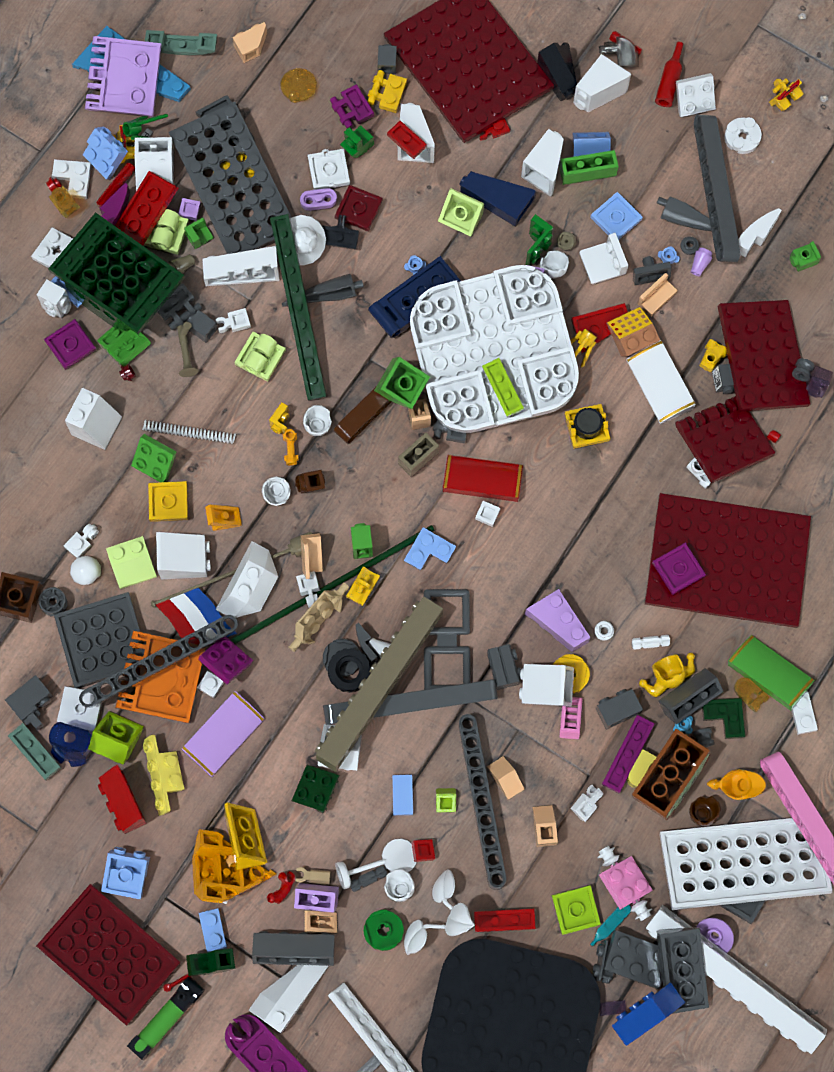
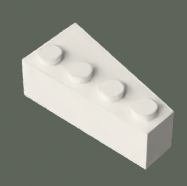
M276 246L203 258L205 286L279 281Z

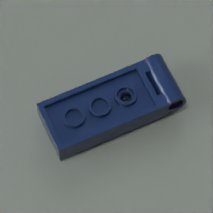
M439 256L380 300L374 302L368 308V311L390 338H394L411 327L410 316L412 308L425 291L437 285L456 280L460 282L461 280L443 258Z

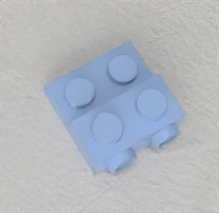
M97 127L87 140L89 145L84 151L83 156L107 180L112 178L128 151L111 134L109 129Z
M115 847L114 850L111 849L107 855L101 892L141 899L150 857L145 856L146 853L142 851H134L133 854L126 852V849L122 847Z

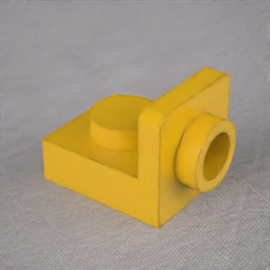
M282 402L269 419L271 430L277 434H284L287 430V427L281 424V422H286L289 417L288 406Z

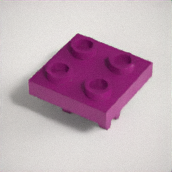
M227 637L214 643L198 659L227 685L253 662L247 654Z

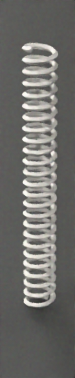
M150 420L148 421L147 428V421H144V426L142 429H145V431L149 430V432L151 430L153 432L156 431L157 433L163 432L164 434L167 432V434L171 433V435L175 434V436L177 434L179 436L182 435L183 437L186 435V437L189 436L190 438L193 436V438H204L205 440L208 439L209 441L211 439L212 441L216 440V442L219 440L220 442H230L231 444L234 443L236 434H234L232 440V433H230V437L228 440L227 432L224 441L225 432H223L221 438L220 431L217 438L216 430L213 438L212 430L211 436L209 438L210 430H208L206 436V429H204V433L202 436V428L200 429V434L198 436L199 428H197L196 434L195 428H193L191 434V427H189V431L187 434V426L185 427V432L183 435L184 426H182L180 432V425H178V429L176 432L175 424L174 430L172 432L173 425L171 424L170 430L168 432L169 424L167 423V427L165 430V423H163V427L161 430V422L159 423V428L157 431L158 422H156L155 428H153L154 421H152V425L150 428Z

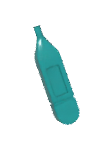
M628 905L621 910L617 907L597 929L595 938L590 944L592 947L596 942L606 939L630 913V906Z

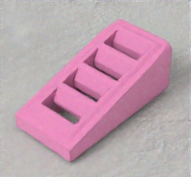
M572 697V705H578V708L562 706L560 738L579 739L582 698ZM566 712L577 713V715H568ZM565 720H567V721H577V722H576V723H567V722H565Z

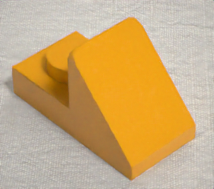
M211 504L205 507L208 525H212L213 531L242 526L239 507Z

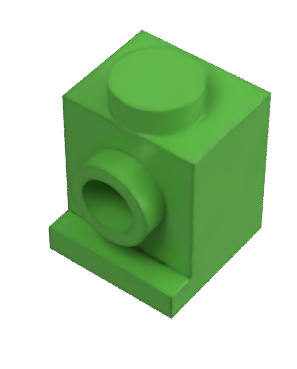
M814 241L793 250L790 255V262L793 267H796L798 272L817 265L821 259Z

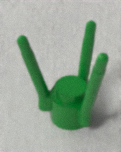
M168 114L152 118L141 116L124 122L122 126L123 133L127 137L130 136L131 140H135V138H151L138 135L142 131L141 125L166 118Z

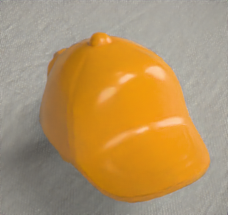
M740 769L728 772L721 780L712 779L707 782V785L713 790L721 789L728 797L736 800L756 797L766 787L765 780L761 775Z

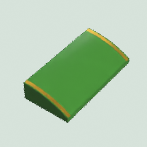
M752 635L728 660V666L790 711H792L815 682L807 674Z

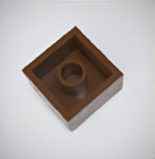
M2 572L0 576V615L32 623L43 588L41 583L37 580Z

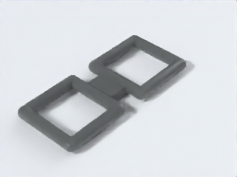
M426 589L423 592V596L431 600V597H462V627H434L430 635H437V646H427L424 648V690L453 686L432 685V654H463V684L471 683L470 648L468 646H457V635H468L470 633V592L468 589Z

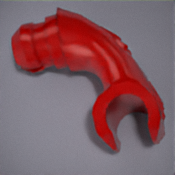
M288 871L287 875L284 872L279 873L278 879L282 881L279 890L267 895L269 903L275 902L280 904L286 898L296 880L295 875L291 871Z

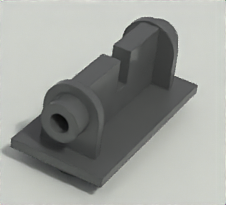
M608 940L601 941V944H598L596 950L598 960L592 970L595 980L601 981L602 978V983L610 984L614 974L603 970L609 948Z

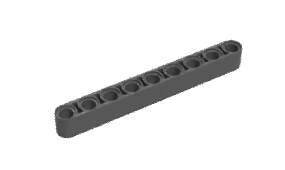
M697 114L694 118V131L716 258L719 262H738L740 247L717 118L712 115Z
M225 615L81 692L79 695L80 703L86 708L94 707L226 637L236 630L238 626L237 619L233 615ZM226 619H231L234 622L232 629H226L223 626V622ZM210 628L215 629L217 632V636L213 639L206 636V631ZM197 638L200 642L199 646L196 648L190 647L188 644L189 639ZM173 647L181 648V656H172L171 649ZM156 656H161L165 660V663L160 667L155 666L153 663ZM140 665L147 668V673L143 676L136 674V668ZM127 675L129 683L127 685L119 684V676ZM109 684L112 687L111 693L107 695L102 694L100 691L101 686ZM87 693H91L94 696V701L91 704L83 702V696Z
M493 679L388 695L373 718L498 699L496 681ZM348 702L323 705L325 725L336 724L342 710L346 711L348 708Z
M465 714L459 720V733L489 887L499 890L505 885L506 874L478 726L473 715ZM469 720L472 722L473 727L466 729L462 726V723ZM472 739L477 745L474 748H469L466 746V741ZM476 758L480 761V765L472 767L469 761ZM481 778L484 784L477 787L473 784V780ZM479 797H484L488 803L485 806H480L476 800ZM487 816L491 819V824L484 826L481 824L480 819ZM492 836L495 839V843L493 845H486L484 838ZM491 855L496 856L499 863L496 865L489 864L488 857ZM494 875H499L502 878L500 885L492 883L491 878Z

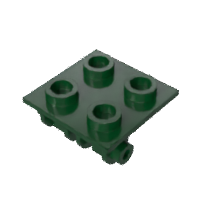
M306 765L291 801L324 813L325 810L327 811L326 807L329 800L332 799L331 795L334 794L333 790L336 783L339 782L338 778L340 775Z

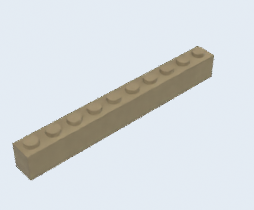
M423 596L421 601H416L410 617L406 616L401 624L403 626L399 632L396 631L392 636V643L389 648L385 647L383 649L378 664L375 662L369 671L371 673L369 677L361 681L359 692L356 695L353 694L349 699V706L346 711L342 710L340 712L335 727L331 726L329 728L324 743L320 742L316 747V760L331 770L337 772L442 617L443 608Z

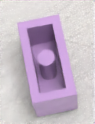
M299 883L295 890L294 908L334 913L338 905L339 887Z

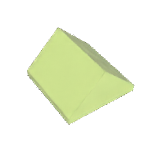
M450 188L438 222L468 236H472L483 215L484 203Z

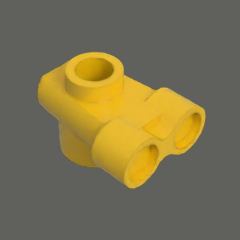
M709 339L705 346L706 352L701 360L700 367L712 372L720 359L725 358L727 351L725 346Z

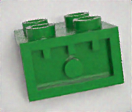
M536 214L530 222L529 234L535 243L527 252L525 265L529 266L531 264L535 265L540 259L542 251L549 249L553 237V227Z

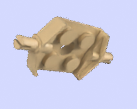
M343 582L337 591L324 590L306 613L296 622L294 636L296 639L288 646L291 651L295 652L303 643L314 644L315 641L310 638L312 634L319 630L320 625L331 616L334 609L339 613L341 612L342 597L350 588L346 583Z

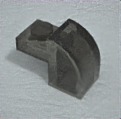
M616 37L617 44L615 42H604V45L599 46V53L602 55L617 54V61L620 67L639 66L638 51L635 45L626 38Z

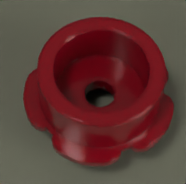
M129 364L121 365L119 373L123 380L132 381L136 377L132 367Z

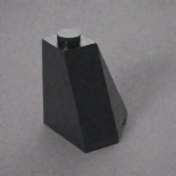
M563 42L562 45L552 43L539 51L537 64L554 84L553 92L560 101L568 100L575 95L577 85L570 46L567 42Z

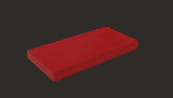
M148 171L115 226L143 246L179 188L153 172Z

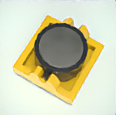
M602 404L564 412L573 449L610 441L608 421H606V413L603 412Z

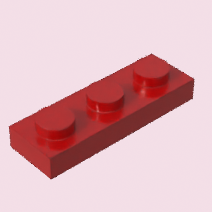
M534 909L474 912L475 933L536 929Z

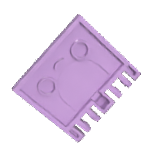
M93 36L92 44L102 47H92L91 52L105 55L104 59L91 58L90 63L103 65V67L90 66L88 80L98 81L101 84L88 83L87 88L100 90V95L87 94L86 99L99 102L86 101L85 110L153 117L161 43Z

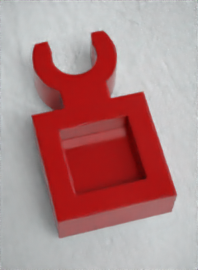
M503 119L493 124L492 127L484 131L485 134L481 135L479 139L480 141L485 140L488 135H492L494 139L510 133L506 120Z

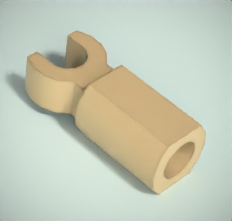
M302 867L296 870L297 872L304 873L302 879L296 878L295 881L297 883L309 881V883L330 885L331 871L313 869L306 871Z

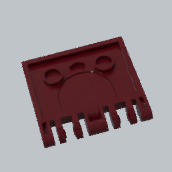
M736 396L725 401L726 408L722 403H718L716 406L702 410L701 413H695L694 418L699 426L698 428H696V423L690 416L675 423L677 430L711 484L773 457L775 451L750 412L739 411Z

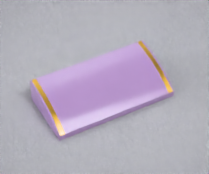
M234 691L185 744L182 751L207 774L213 777L265 718Z

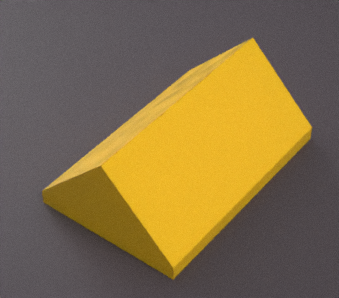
M228 802L225 803V820L236 869L266 864L267 859L255 809Z

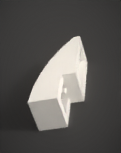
M778 208L762 216L741 234L738 239L740 255L746 257L754 243L759 246L763 244L778 220L781 209Z

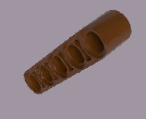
M375 388L334 428V432L347 444L351 443L392 403V401L375 392Z

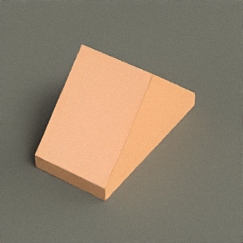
M426 399L417 400L412 409L408 408L412 430L431 427V415Z
M504 757L487 766V769L507 800L524 790L515 769Z
M305 911V933H337V913Z

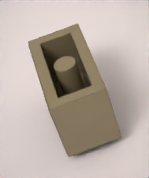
M425 433L398 457V464L412 477L439 453V445Z

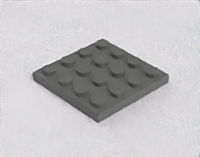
M129 592L54 614L73 685L76 689L100 682L125 668L126 662L132 664L138 662L128 659V654L132 653L142 657L144 655V649L130 647V642L144 644V642L131 639L133 631H141Z

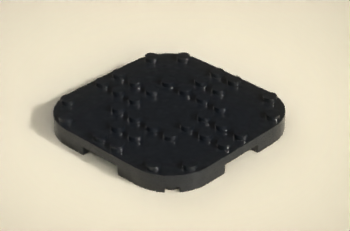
M473 939L463 942L449 953L441 969L422 1051V1071L586 1072L601 1000L599 987L594 976L582 964L568 958L488 939Z

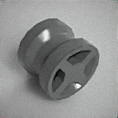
M798 359L792 376L799 381H809L811 378L810 372L815 367L814 363L808 359Z
M711 728L692 732L696 742L702 746L708 747L715 744L711 738Z

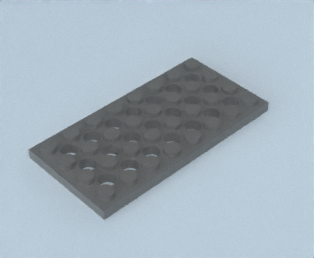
M236 103L228 104L170 131L169 135L172 137L177 152L226 253L232 254L260 249L275 242L272 226L268 224V220L271 217L289 214L291 218V215ZM225 122H229L231 124V128L229 130H223L221 128L222 124ZM213 130L215 134L213 137L207 138L205 132ZM190 138H197L198 143L196 145L188 144ZM232 138H237L239 140V143L236 146H231L229 144V141ZM215 146H221L223 148L222 151L218 154L214 153L212 150ZM203 153L206 155V158L203 161H197L196 156ZM239 154H245L247 156V159L243 162H239L237 160V156ZM224 161L230 163V167L226 170L220 168L221 163ZM211 169L214 173L211 177H205L203 175L204 171ZM247 170L255 172L251 178H247L244 174ZM235 177L238 179L237 184L229 185L228 180ZM214 185L221 186V191L213 193L211 188ZM254 186H261L262 191L259 194L253 193L252 189ZM243 193L246 195V198L243 201H237L235 199L236 195ZM227 201L229 203L228 208H219L220 202ZM264 201L270 203V207L266 210L260 208V204ZM251 209L254 213L251 217H245L243 215L244 211ZM235 217L237 222L234 225H228L227 219ZM254 225L261 227V231L257 234L251 232V228ZM237 233H243L245 235L242 241H236L234 239Z

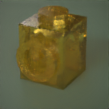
M64 186L54 189L49 196L55 207L65 218L80 208Z

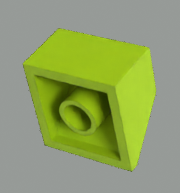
M108 711L93 730L88 749L124 765L131 756L144 726Z

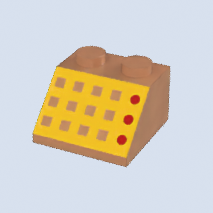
M641 307L607 322L621 357L629 356L660 341L653 323Z

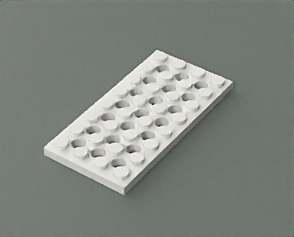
M792 818L662 831L659 834L672 910L831 894L832 886L830 878L807 841L800 842L796 839L795 835L801 832ZM779 835L784 836L786 843H778L776 837ZM762 837L767 841V844L760 846L757 844L756 839ZM742 839L746 841L747 846L740 848L737 846L736 841ZM722 841L727 844L728 848L720 850L716 844ZM705 844L708 850L701 852L697 849V845ZM685 846L688 852L681 854L677 851V847ZM799 853H808L810 859L802 860L799 857ZM786 854L790 857V861L787 863L782 862L779 856ZM766 856L770 859V863L764 865L760 862L759 858ZM740 859H748L751 865L748 867L742 866ZM727 860L730 862L731 867L724 869L721 867L720 862ZM707 862L710 864L711 869L704 871L701 869L700 864ZM687 864L691 867V871L684 873L681 871L680 866ZM803 872H812L814 878L806 879L803 876ZM783 874H792L794 880L790 882L786 881L783 878ZM770 875L773 877L774 882L768 884L763 880V877ZM750 877L754 880V884L748 886L743 882V879ZM730 879L734 882V886L728 888L723 884V881ZM706 881L712 882L714 889L707 890L703 883ZM690 883L694 886L695 890L687 892L683 886Z

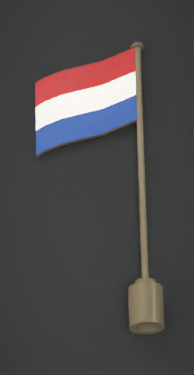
M310 531V532L305 533V534H303V535H309V534H312V532ZM301 536L290 539L288 549L271 555L272 559L289 552L291 555L295 554L296 557L302 556ZM236 570L158 601H152L151 606L154 608L157 606L170 620L182 639L222 617L216 610L213 602L199 588L235 574ZM224 621L223 626L226 629H231ZM210 628L206 631V636L213 639L217 636V632L215 629ZM234 631L226 637H231L233 635H236L237 633ZM194 637L188 641V643L200 644L199 640Z

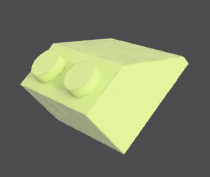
M143 536L106 548L120 589L157 577Z

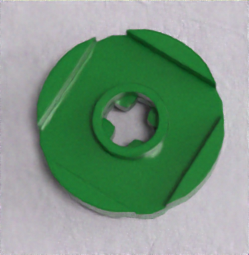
M388 910L375 911L365 922L363 929L364 937L373 949L380 951L391 950L402 940L404 933L403 923L393 912ZM381 925H384L385 928L389 927L390 931L387 932L386 936H383V934L378 933V930L381 929Z

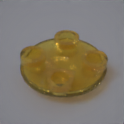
M292 69L285 73L281 79L282 93L292 103L305 101L316 93V79L306 69Z

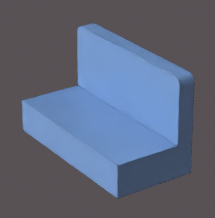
M609 132L573 133L574 157L610 151L611 137Z

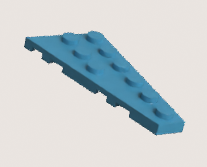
M108 26L98 35L99 37L124 39ZM91 42L72 63L73 68L84 69L89 73L90 66L103 67V65L90 63L91 58L104 59L105 54L91 52L92 47L102 46H95ZM159 64L156 93L159 96L180 102L191 90L190 85Z

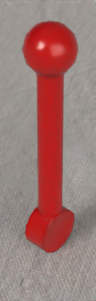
M188 974L171 984H165L163 987L164 991L170 992L172 987L188 978Z

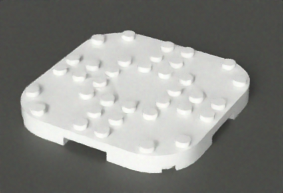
M516 265L493 271L494 273L437 285L425 291L412 308L410 326L421 371L430 376L425 385L430 406L436 418L447 428L456 432L472 433L548 414L562 408L574 395L579 376L578 365L563 316L559 294L551 278L535 267ZM497 358H500L524 407V410L509 417L506 416L482 367Z

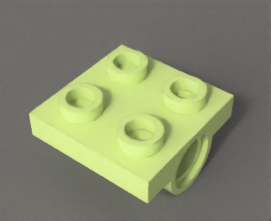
M166 209L143 246L178 255L185 236L184 227L188 226L189 219L180 217L178 213Z
M252 332L234 363L236 366L268 382L284 355L286 348L277 344L272 337L266 334L259 335Z

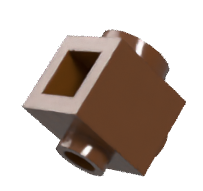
M322 470L297 475L295 486L298 492L302 494L325 489V478Z

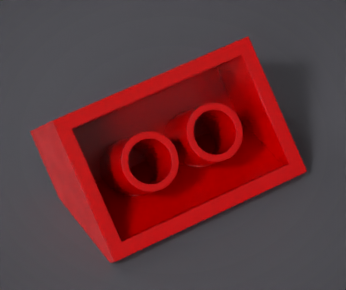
M115 765L100 776L98 788L102 796L106 794L109 800L106 802L109 812H114L117 818L114 820L118 831L122 830L124 834H127L147 824L119 765Z

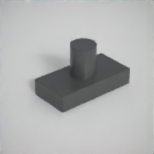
M651 256L645 257L642 260L644 267L633 269L634 285L655 282L665 273L669 275L668 279L671 278L670 262L655 264Z

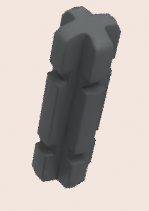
M384 866L376 868V871L372 870L359 876L358 880L356 878L351 880L350 887L352 891L356 892L361 889L360 887L363 886L364 888L378 881V878L386 877L387 872Z

